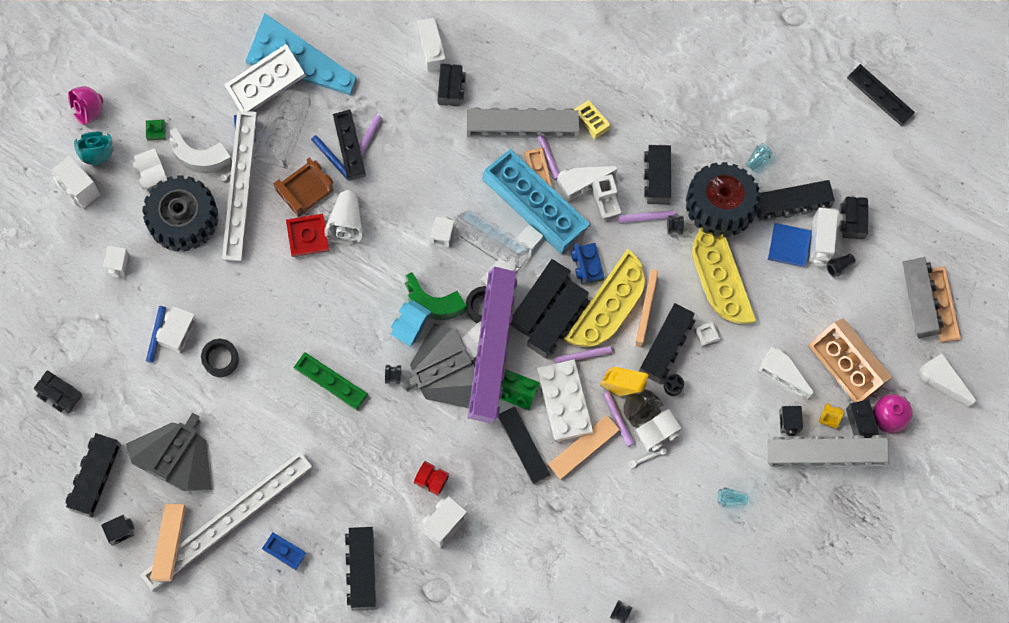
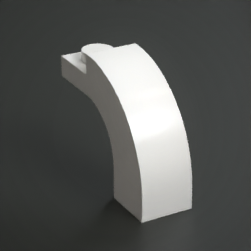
M176 128L169 131L172 137L169 140L174 147L172 149L174 156L186 168L196 172L210 173L222 170L232 164L231 157L221 142L206 150H195L185 143Z

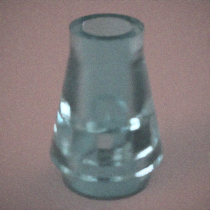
M764 143L757 145L746 162L747 167L754 171L771 158L772 150Z
M724 487V489H719L718 504H721L723 507L747 505L748 494Z

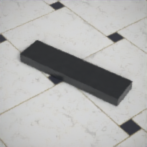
M861 64L848 75L847 79L900 126L905 124L914 115L915 112Z
M349 109L334 113L333 118L347 179L351 181L365 177L366 171L352 111Z
M515 406L500 413L498 419L532 484L549 477L550 473Z

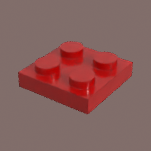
M323 213L286 219L292 257L329 251L328 239L324 232L325 220Z

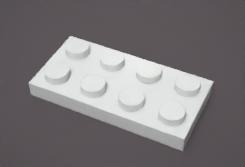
M285 44L226 83L225 86L240 111L252 112L304 78L306 74L288 45Z
M575 359L537 368L554 441L558 442L593 434Z

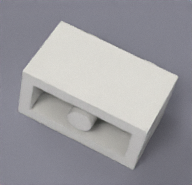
M173 306L171 311L169 310L166 313L165 324L163 328H159L156 338L160 346L181 354L197 319L194 314Z

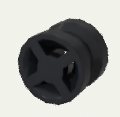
M668 215L667 234L674 232L683 235L684 216L674 218Z
M391 365L385 366V384L390 382L401 384V365L396 367Z
M678 374L669 375L664 382V391L669 396L679 395L684 387V380Z
M618 600L610 618L612 620L617 619L620 623H625L633 607L625 606L622 601Z

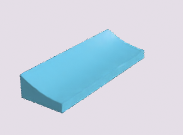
M511 149L484 170L482 180L529 225L541 233L543 238L560 254L589 228L590 223Z

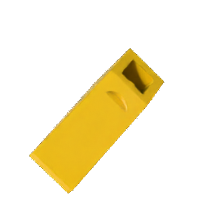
M612 367L608 368L600 386L618 397L643 391L647 385L646 380L649 375L638 371Z

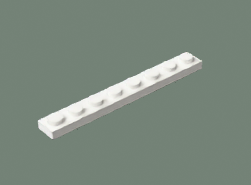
M237 110L222 253L223 260L242 261L257 119L256 112Z

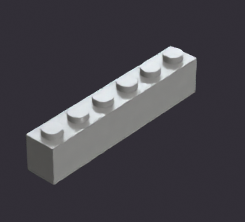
M478 107L467 109V137L537 138L538 135H544L545 138H578L579 110L572 108L556 110L554 108H547L545 110H537L536 108L500 110L499 108L481 109Z
M856 435L850 439H844L843 436H833L832 439H824L823 436H813L812 439H804L801 436H795L792 439L773 437V440H768V464L770 467L889 466L888 438H884L882 435H874L872 438Z

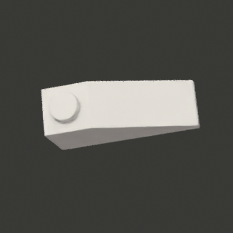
M430 18L416 21L427 71L439 70L440 64H445V55L435 19Z
M617 167L573 168L569 171L566 169L559 173L557 185L567 201H570L592 189L594 179L611 174L615 177Z
M771 346L758 371L802 397L809 399L813 391L790 357L782 349Z
M942 353L919 369L922 380L934 389L967 407L976 402L974 396Z

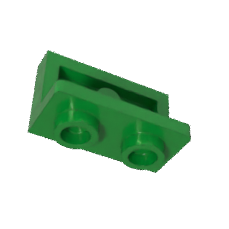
M504 369L505 375L500 385V388H502L500 399L530 410L540 382Z

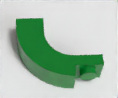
M413 272L406 275V282L404 284L410 293L408 294V301L413 300L431 311L429 318L446 320L466 312V305L458 290L444 297H432L422 290Z

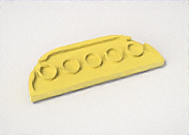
M701 227L693 242L692 257L709 305L720 317L737 324L755 323V316L726 237H723V234H719V237L713 236L711 232L707 234L703 232V227Z
M629 249L625 251L564 338L565 342L578 347H594L603 344L614 336L634 308L643 292L645 277L639 259Z

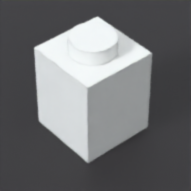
M447 216L435 217L430 236L431 244L449 248L454 230V220Z
M107 246L103 269L109 276H125L129 259L127 249Z

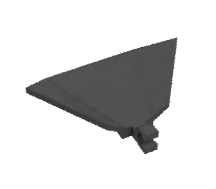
M434 323L410 363L413 377L400 383L405 391L418 385L427 400L469 408L475 370L474 365L457 329Z
M192 413L185 425L181 422L179 424L172 422L126 443L131 463L136 467L182 491L211 490L206 440L194 430L200 422L198 415Z

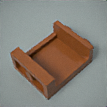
M310 157L306 159L307 163L284 181L281 182L278 179L273 183L275 191L297 217L334 191L332 185L334 182L328 174L324 175L320 164L316 160L312 161Z

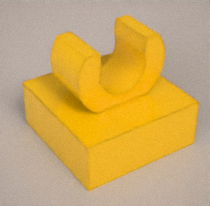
M830 403L825 404L818 423L837 429L844 411L839 406L835 408Z

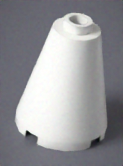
M346 190L339 194L325 227V236L331 237V241L334 243L351 245L353 241L357 240L358 243L362 239L363 231L358 196L353 191Z

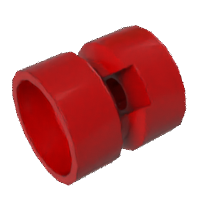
M424 461L413 483L421 488L428 487L429 492L439 496L450 473L441 468L436 470L435 465Z

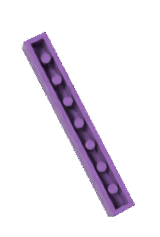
M494 266L488 272L468 419L491 423L499 416L500 407H498V400L502 396L500 385L505 375L503 363L507 359V351L505 349L510 339L508 327L511 325L513 317L510 313L515 302L513 291L517 286L516 271Z

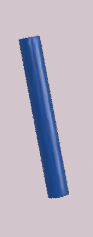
M317 135L313 136L311 141L347 179L344 165Z
M159 306L146 357V362L149 363L154 361L158 345L156 334L159 328H162L166 307Z

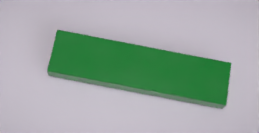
M306 352L303 353L294 366L296 371L356 411H358L368 397V393Z

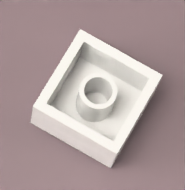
M70 156L52 169L55 175L53 179L63 193L66 192L75 206L80 205L85 209L101 195L94 181Z
M449 496L446 500L442 498L435 506L436 511L432 515L429 513L422 521L423 534L440 549L467 519V512Z

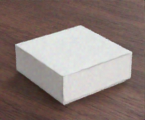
M713 322L695 328V333L701 347L720 340Z

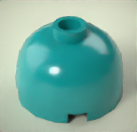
M100 131L82 134L81 139L78 141L76 138L74 147L77 156L82 162L93 166H100L111 157L113 141L108 133L106 136Z

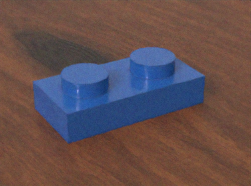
M272 532L262 547L263 551L294 570H297L307 554L274 532Z

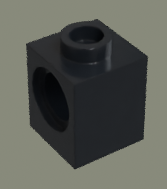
M782 406L779 410L780 433H786L787 436L798 435L803 429L802 406Z
M124 515L101 524L108 543L112 546L134 536L132 531L135 529L134 524L130 518L127 519Z

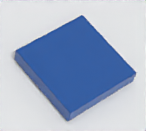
M774 223L767 260L805 268L812 230Z

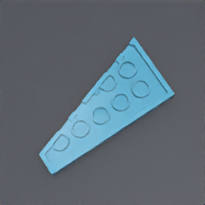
M264 13L246 58V64L253 66L287 44L306 74L301 81L351 95L357 80L355 75Z

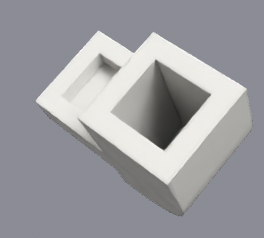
M612 174L594 179L592 182L593 193L602 220L620 215L621 211L616 198L617 189Z

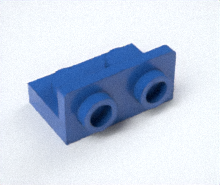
M578 243L574 244L571 257L573 262L576 261L578 267L575 268L577 279H581L582 285L604 280L605 277L596 243L578 246Z

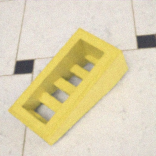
M589 100L574 109L579 110V119L594 139L610 130L611 125ZM587 107L590 109L583 114L581 113ZM590 113H593V114H594V115H592L591 117L586 118V116L589 115ZM596 118L597 120L591 124L590 121ZM599 123L601 124V126H599L598 128L594 127Z

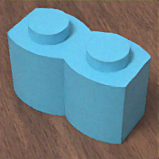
M413 300L402 305L399 310L401 313L400 318H396L391 326L393 329L391 335L410 347L419 338L431 314V311Z

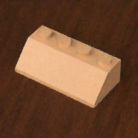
M844 318L834 322L808 345L854 402L867 399L893 378Z

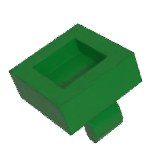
M164 119L146 120L147 141L166 139Z

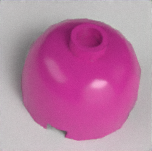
M87 86L76 87L68 92L70 108H75L77 113L74 116L82 125L91 123L100 116L103 98L99 93Z
M889 394L882 397L876 402L872 410L878 428L891 434L903 431L910 424L913 417V409L910 402L898 394Z

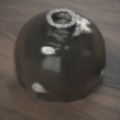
M644 389L638 393L628 395L623 407L624 415L632 427L638 428V424L643 422L645 424L661 413L660 406H663V403L654 392Z

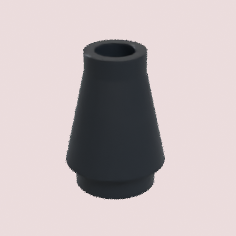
M849 253L845 256L831 259L827 263L826 268L831 276H841L851 265L855 264L856 260Z

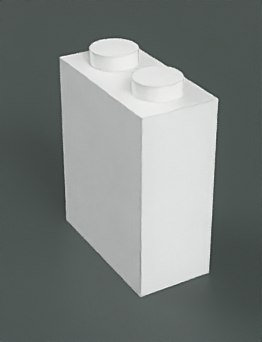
M818 208L812 220L808 263H814L815 266H825L831 260L835 252L838 210Z

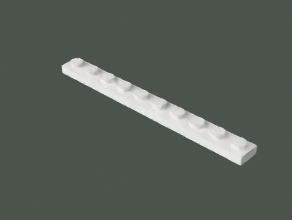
M298 452L180 543L173 576L311 470L312 466L303 454ZM152 565L140 576L148 587L154 591L166 581H152Z

